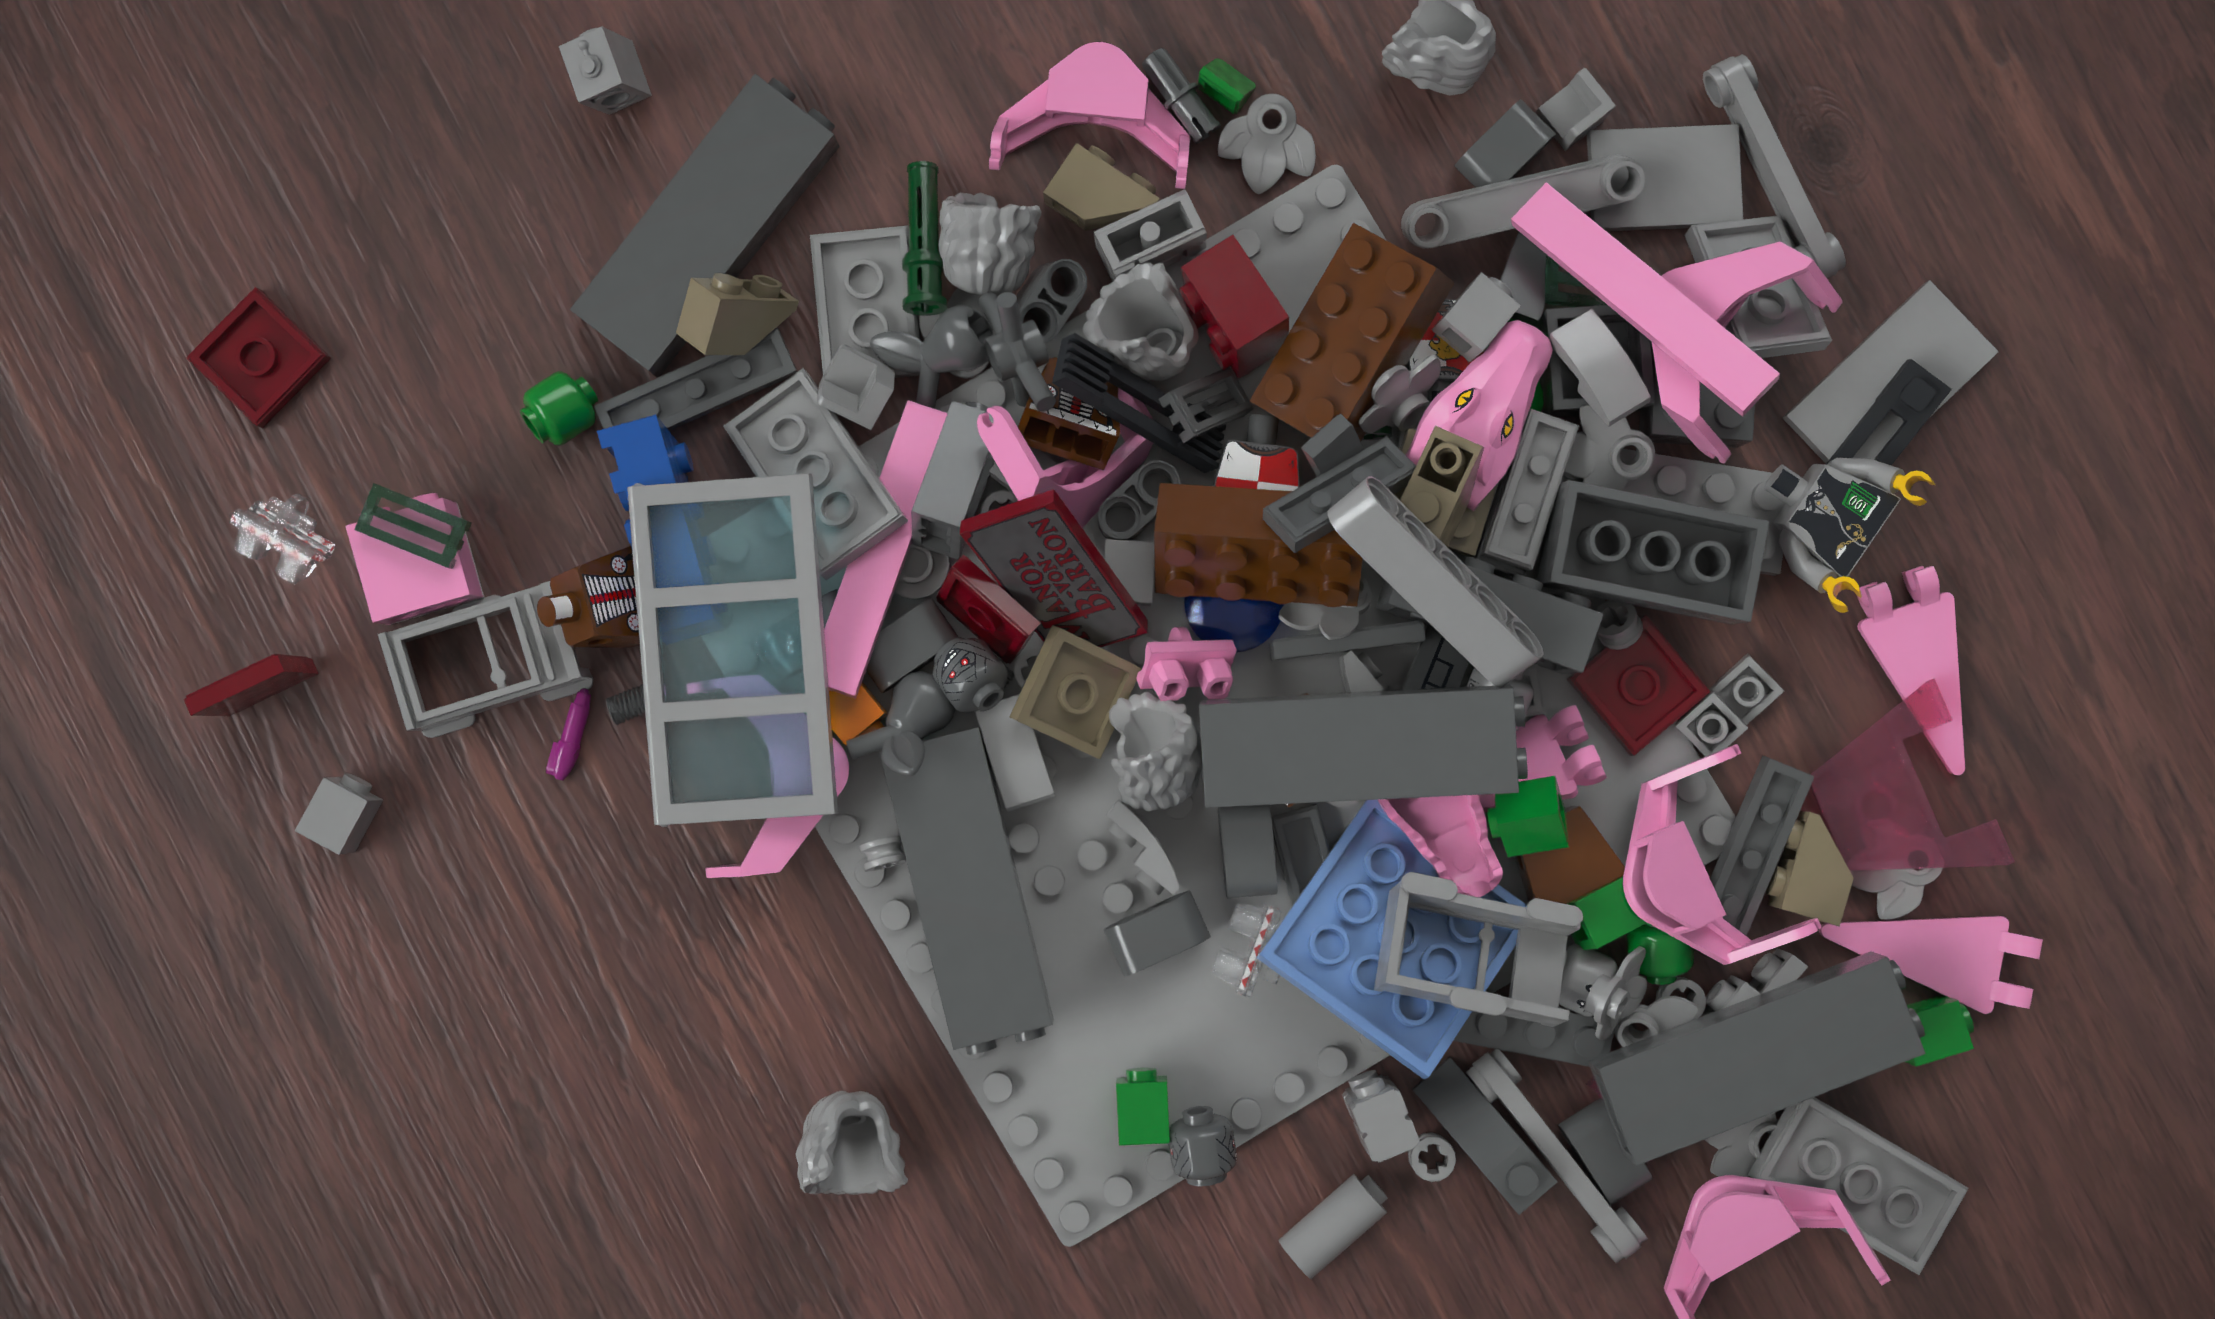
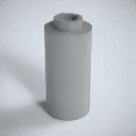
M1353 1174L1278 1241L1303 1273L1312 1279L1387 1214V1211L1381 1204L1388 1197L1369 1175L1360 1180Z

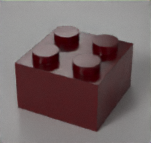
M1233 234L1181 267L1183 286L1179 288V291L1186 302L1187 312L1196 324L1197 329L1203 326L1212 341L1208 344V347L1223 370L1231 367L1238 379L1276 356L1289 334V316Z

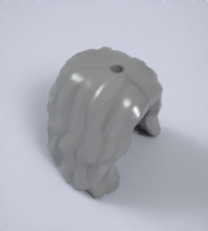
M1419 0L1418 7L1413 10L1411 18L1400 27L1398 32L1392 35L1393 42L1388 44L1382 51V63L1392 74L1412 80L1418 88L1430 89L1449 96L1462 94L1474 85L1495 53L1496 32L1491 20L1476 9L1473 0Z
M960 192L955 197L949 196L946 200H943L940 210L941 234L938 246L941 258L943 259L944 274L950 283L965 292L982 295L987 292H994L999 296L1001 293L1013 292L1020 288L1029 274L1030 260L1035 253L1034 235L1041 216L1039 206L1009 204L999 209L995 198L984 193L972 195Z
M1151 263L1137 264L1127 274L1121 273L1111 284L1103 286L1100 291V298L1091 304L1090 311L1086 314L1088 321L1083 326V333L1091 343L1114 356L1113 361L1147 381H1163L1185 370L1190 359V352L1196 346L1199 338L1197 326L1187 312L1186 302L1180 291L1176 288L1174 280L1165 271L1163 263L1155 265Z
M1144 692L1141 695L1134 694L1128 700L1118 698L1116 704L1109 710L1111 724L1121 733L1120 740L1117 743L1119 759L1113 758L1111 764L1120 776L1118 789L1122 803L1129 804L1131 808H1142L1146 811L1168 809L1185 802L1196 791L1203 766L1201 738L1198 730L1194 727L1192 717L1186 714L1187 708L1185 704H1175L1172 700L1160 701L1151 693Z
M838 1091L820 1099L812 1107L804 1122L803 1136L796 1151V1159L799 1164L797 1175L800 1189L804 1193H833L837 1195L874 1194L879 1190L894 1192L907 1183L908 1178L904 1174L905 1161L899 1154V1134L890 1126L889 1116L885 1107L875 1096L863 1091Z

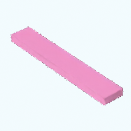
M1547 182L1511 218L1514 228L1742 417L1779 380L1780 373Z
M907 400L879 478L908 519V522L847 565L824 629L828 687L831 691L855 699L857 697L912 544L911 511L945 422L946 412Z

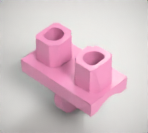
M1174 627L1169 633L1168 641L1147 642L1144 666L1138 672L1136 679L1140 689H1154L1160 701H1178L1181 697L1185 696L1188 687H1201L1204 696L1208 699H1225L1233 682L1231 666L1237 649L1233 640L1192 641L1190 632L1186 627Z

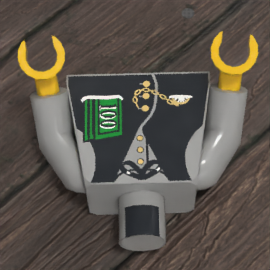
M1835 458L1827 465L1813 464L1803 478L1784 465H1780L1772 473L1764 489L1785 503L1773 523L1781 531L1778 542L1790 570L1819 593L1828 592L1833 608L1840 613H1845L1849 611L1847 606L1842 601L1836 599L1839 592L1846 589L1853 591L1858 597H1862L1858 583L1848 576L1900 502L1901 498L1893 493L1900 490L1910 503L1921 506L1926 504L1927 501L1921 497L1911 495V487L1918 481H1926L1931 485H1935L1934 481L1923 471L1916 470L1905 475L1903 469L1871 458Z

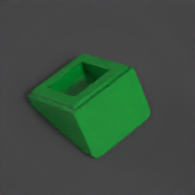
M1219 58L1203 66L1199 72L1198 89L1232 114L1239 113L1256 88V84Z

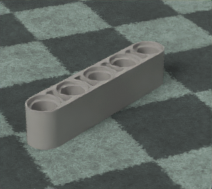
M1372 476L1366 477L1327 511L1328 518L1335 531L1493 685L1499 688L1504 687L1543 657V648L1529 627L1378 479Z

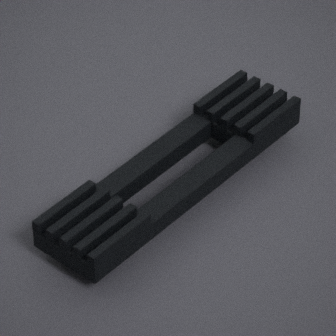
M1073 333L1062 339L1052 381L1054 385L1201 472L1208 473L1218 469L1219 463L1216 460L1220 459L1221 454L1217 451L1222 449L1223 444L1219 441L1224 440V434L1221 432L1226 430V425L1183 443L1179 434L1185 431L1181 423L1174 425L1172 431L1106 392L1108 386L1104 383L1108 381L1169 418V416L1175 413L1171 405L1163 408L1158 400L1166 393L1113 361L1114 356L1080 335ZM1204 412L1194 418L1199 423L1212 416Z
M1907 359L1875 399V403L1825 465L1835 458H1853L1890 410L1893 414L1902 418L1904 422L1874 460L1892 465L1952 389L1914 360Z

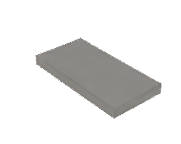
M1929 280L1918 288L1782 418L1827 463L1907 359L1914 360L1952 389L1934 411L1935 413L1999 351ZM1890 410L1853 458L1875 459L1903 424L1902 418L1896 416Z
M802 368L723 427L756 477L812 474L820 575L825 580H828L907 523L908 519L836 413L817 403L819 388L808 372ZM790 496L770 498L793 532Z
M1815 1097L1785 1109L1777 1123V1127L1773 1130L1760 1152L1761 1156L1759 1159H1756L1748 1173V1176L1756 1179L1835 1190L1871 1248L1918 1275L1923 1270L1969 1189ZM1839 1228L1840 1230L1849 1234L1846 1228Z

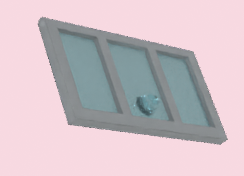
M812 474L657 485L635 483L627 487L654 825L667 827L670 824L836 814L838 812Z

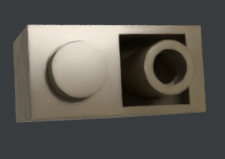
M1078 143L1075 144L1043 192L1044 203L1085 231L1105 227L1160 201V198L1154 194L1157 189L1148 180L1136 173H1132L1130 177L1126 176L1113 167L1115 161L1106 152L1092 145L1087 150Z
M715 273L713 278H691L676 334L704 355H745L794 313L799 301L781 289L782 283L765 275H754L752 280L738 279L723 273Z
M1435 426L1400 501L1448 547L1469 504L1484 447Z
M1807 811L1799 812L1784 847L1779 866H1776L1766 889V894L1770 895L1767 905L1807 918H1818L1820 922L1840 927L1854 877L1819 814Z

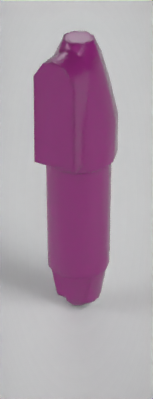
M586 688L578 691L575 701L571 702L561 739L558 742H553L546 773L555 776V779L564 781L569 775L581 749L580 743L591 708L592 696Z

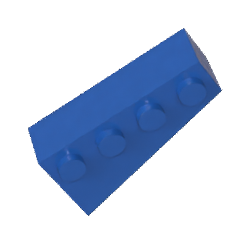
M656 414L597 431L601 448L607 449L616 459L619 471L609 473L614 493L618 494L626 512L629 511L627 487L635 483L657 485L689 482L687 473L694 470L689 449L685 442L678 443ZM703 503L652 506L658 588L714 584L710 566L717 564L716 554L710 537L708 535L702 537L698 519L705 518ZM627 519L624 527L632 548L630 519ZM728 603L660 607L662 641L669 645L725 629L721 613L729 611Z

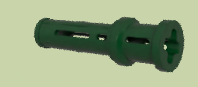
M916 161L907 166L909 252L902 259V269L907 273V297L902 300V307L909 314L931 316L947 310V299L942 296L943 259L941 258L938 246L939 168L933 162Z

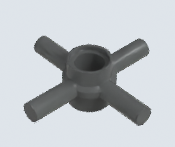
M994 292L983 294L979 298L978 303L995 332V335L984 339V345L996 376L1001 382L1012 378L1015 398L1019 406L1025 407L1029 397H1031L1038 411L1043 412L1051 409L1055 405L1056 399L1038 367L1049 363V356L1037 325L1033 320L1025 323L1021 322L1018 301L1014 293L1004 292L999 296Z

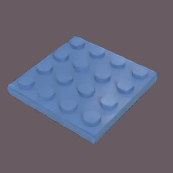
M1366 800L1256 958L1418 1076L1426 1079L1431 1075L1472 1011L1455 1008L1450 1004L1374 990L1389 890L1396 886L1402 877L1409 872L1434 877L1439 876L1434 867L1420 854L1406 834L1390 820L1378 800ZM1499 884L1486 895L1479 897L1527 907L1526 903ZM1409 908L1399 975L1475 990L1481 948L1479 932L1483 929L1484 923ZM1492 926L1495 938L1490 942L1484 992L1516 946L1518 930Z

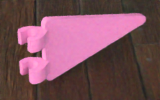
M1919 566L1902 572L1906 588L1915 602L1892 609V596L1886 582L1879 584L1872 582L1859 587L1862 597H1858V600L1868 617L1858 623L1857 627L1860 634L1947 771L1953 775L1963 774L1965 771L1954 596L1948 592L1940 593L1939 579L1934 566L1926 568Z
M1576 705L1560 710L1549 721L1543 714L1536 715L1525 722V727H1520L1516 731L1517 748H1526L1528 767L1527 779H1518V782L1556 776L1562 799L1565 800L1577 796V785H1593L1607 778L1594 745L1577 750L1567 760H1565L1560 746H1573L1589 739ZM1495 794L1479 795L1484 813L1487 812L1488 808L1495 807Z
M2003 916L1841 922L1840 927L1824 923L1821 925L1822 928L1819 929L1822 937L1859 955L1872 951L1887 956L1889 961L1894 960L1897 963L1903 976L1947 997L1957 999L1959 1003L1980 1013H1991L1995 1002L2030 1009L2033 989L1999 981L2004 952L2039 959L2043 939L2008 932L2009 921Z

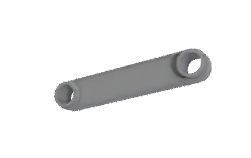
M1743 54L1736 57H1728L1712 65L1711 69L1703 73V83L1707 95L1716 107H1724L1731 124H1739V140L1776 216L1780 215L1793 248L1813 259L1827 279L1836 275L1846 265L1843 249L1833 234L1830 232L1824 233L1755 92L1758 89V79L1753 65Z
M1625 155L1602 157L1418 201L1411 204L1405 210L1401 219V229L1404 236L1414 246L1422 249L1443 246L1514 229L1511 218L1546 182L1578 209L1586 212L1624 203L1636 198L1642 192L1645 185V174L1642 166L1636 160ZM1626 166L1629 172L1626 184L1618 190H1613L1611 178L1614 172ZM1426 213H1434L1435 226L1433 230L1427 235L1416 236L1415 224L1419 217Z
M1494 1049L1491 1053L1487 1052L1472 1064L1473 1067L1466 1072L1468 1077L1490 1104L1499 1099L1595 1221L1597 1226L1590 1232L1611 1259L1617 1264L1623 1258L1627 1259L1639 1250L1641 1244L1648 1239L1647 1236L1622 1206L1614 1211L1516 1087V1084L1522 1080V1077L1499 1049Z

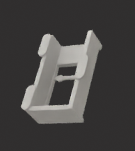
M550 581L503 597L491 595L455 607L451 613L378 634L407 731H422L424 736L435 738L470 727L474 723L475 714L539 694L546 701H554L576 694L582 688L590 689L594 680L589 668L580 667L575 648L566 643L561 625L546 627L538 617L537 604L539 599L544 596L553 595ZM511 610L531 679L506 687L505 680L507 679V674L500 667L486 618ZM478 621L492 668L490 677L497 684L498 689L426 711L405 643Z
M1415 872L1406 873L1401 881L1389 890L1374 986L1375 991H1387L1450 1004L1455 1008L1493 1016L1503 1015L1523 1019L1549 1027H1555L1568 1021L1570 1010L1558 1007L1568 935L1580 929L1583 920V913L1578 907L1539 898L1531 900L1527 907L1460 894L1457 893L1456 884L1451 880ZM1409 908L1484 923L1483 929L1479 932L1481 948L1475 990L1399 975ZM1493 925L1518 930L1509 998L1483 991L1490 942L1495 938V933L1492 930Z

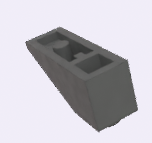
M1450 1057L1437 1066L1428 1078L1422 1079L1412 1088L1415 1094L1518 1215L1557 1183V1180Z

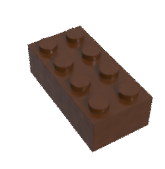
M1353 223L1252 395L1250 402L1311 438L1333 418L1342 414L1353 425L1360 441H1362L1366 432L1360 428L1359 419L1375 404L1371 396L1375 382L1388 369L1398 365H1407L1455 283L1437 267Z
M1160 483L1154 530L1155 593L1170 594L1175 597H1218L1229 601L1248 599L1272 601L1277 604L1293 602L1322 604L1327 607H1357L1363 558L1335 530L1294 553L1263 520V508L1292 491Z

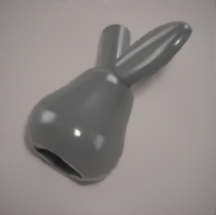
M957 305L945 310L940 315L934 328L923 342L904 332L888 331L872 337L870 346L874 353L878 355V358L891 368L904 373H920L916 403L935 408L940 373L969 371L986 364L989 358L984 345V339L992 336L993 332L988 321L981 313L972 307Z
M915 671L905 675L897 682L892 693L886 726L846 741L853 760L882 749L883 761L893 772L903 776H914L919 771L925 756V747L921 739L945 728L955 713V707L943 694L940 686L933 679L932 674Z

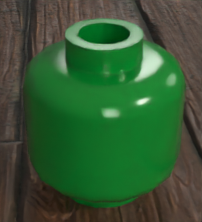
M557 371L525 392L523 396L525 407L520 410V415L539 442L543 444L548 440L554 445L562 446L595 423L596 416L592 405L598 402V398L592 387L582 376L574 380L570 375Z
M1649 923L1627 933L1628 954L1639 946L1646 950L1639 974L1646 976V980L1652 984L1666 985L1674 983L1677 980V976L1687 973L1694 965V948Z

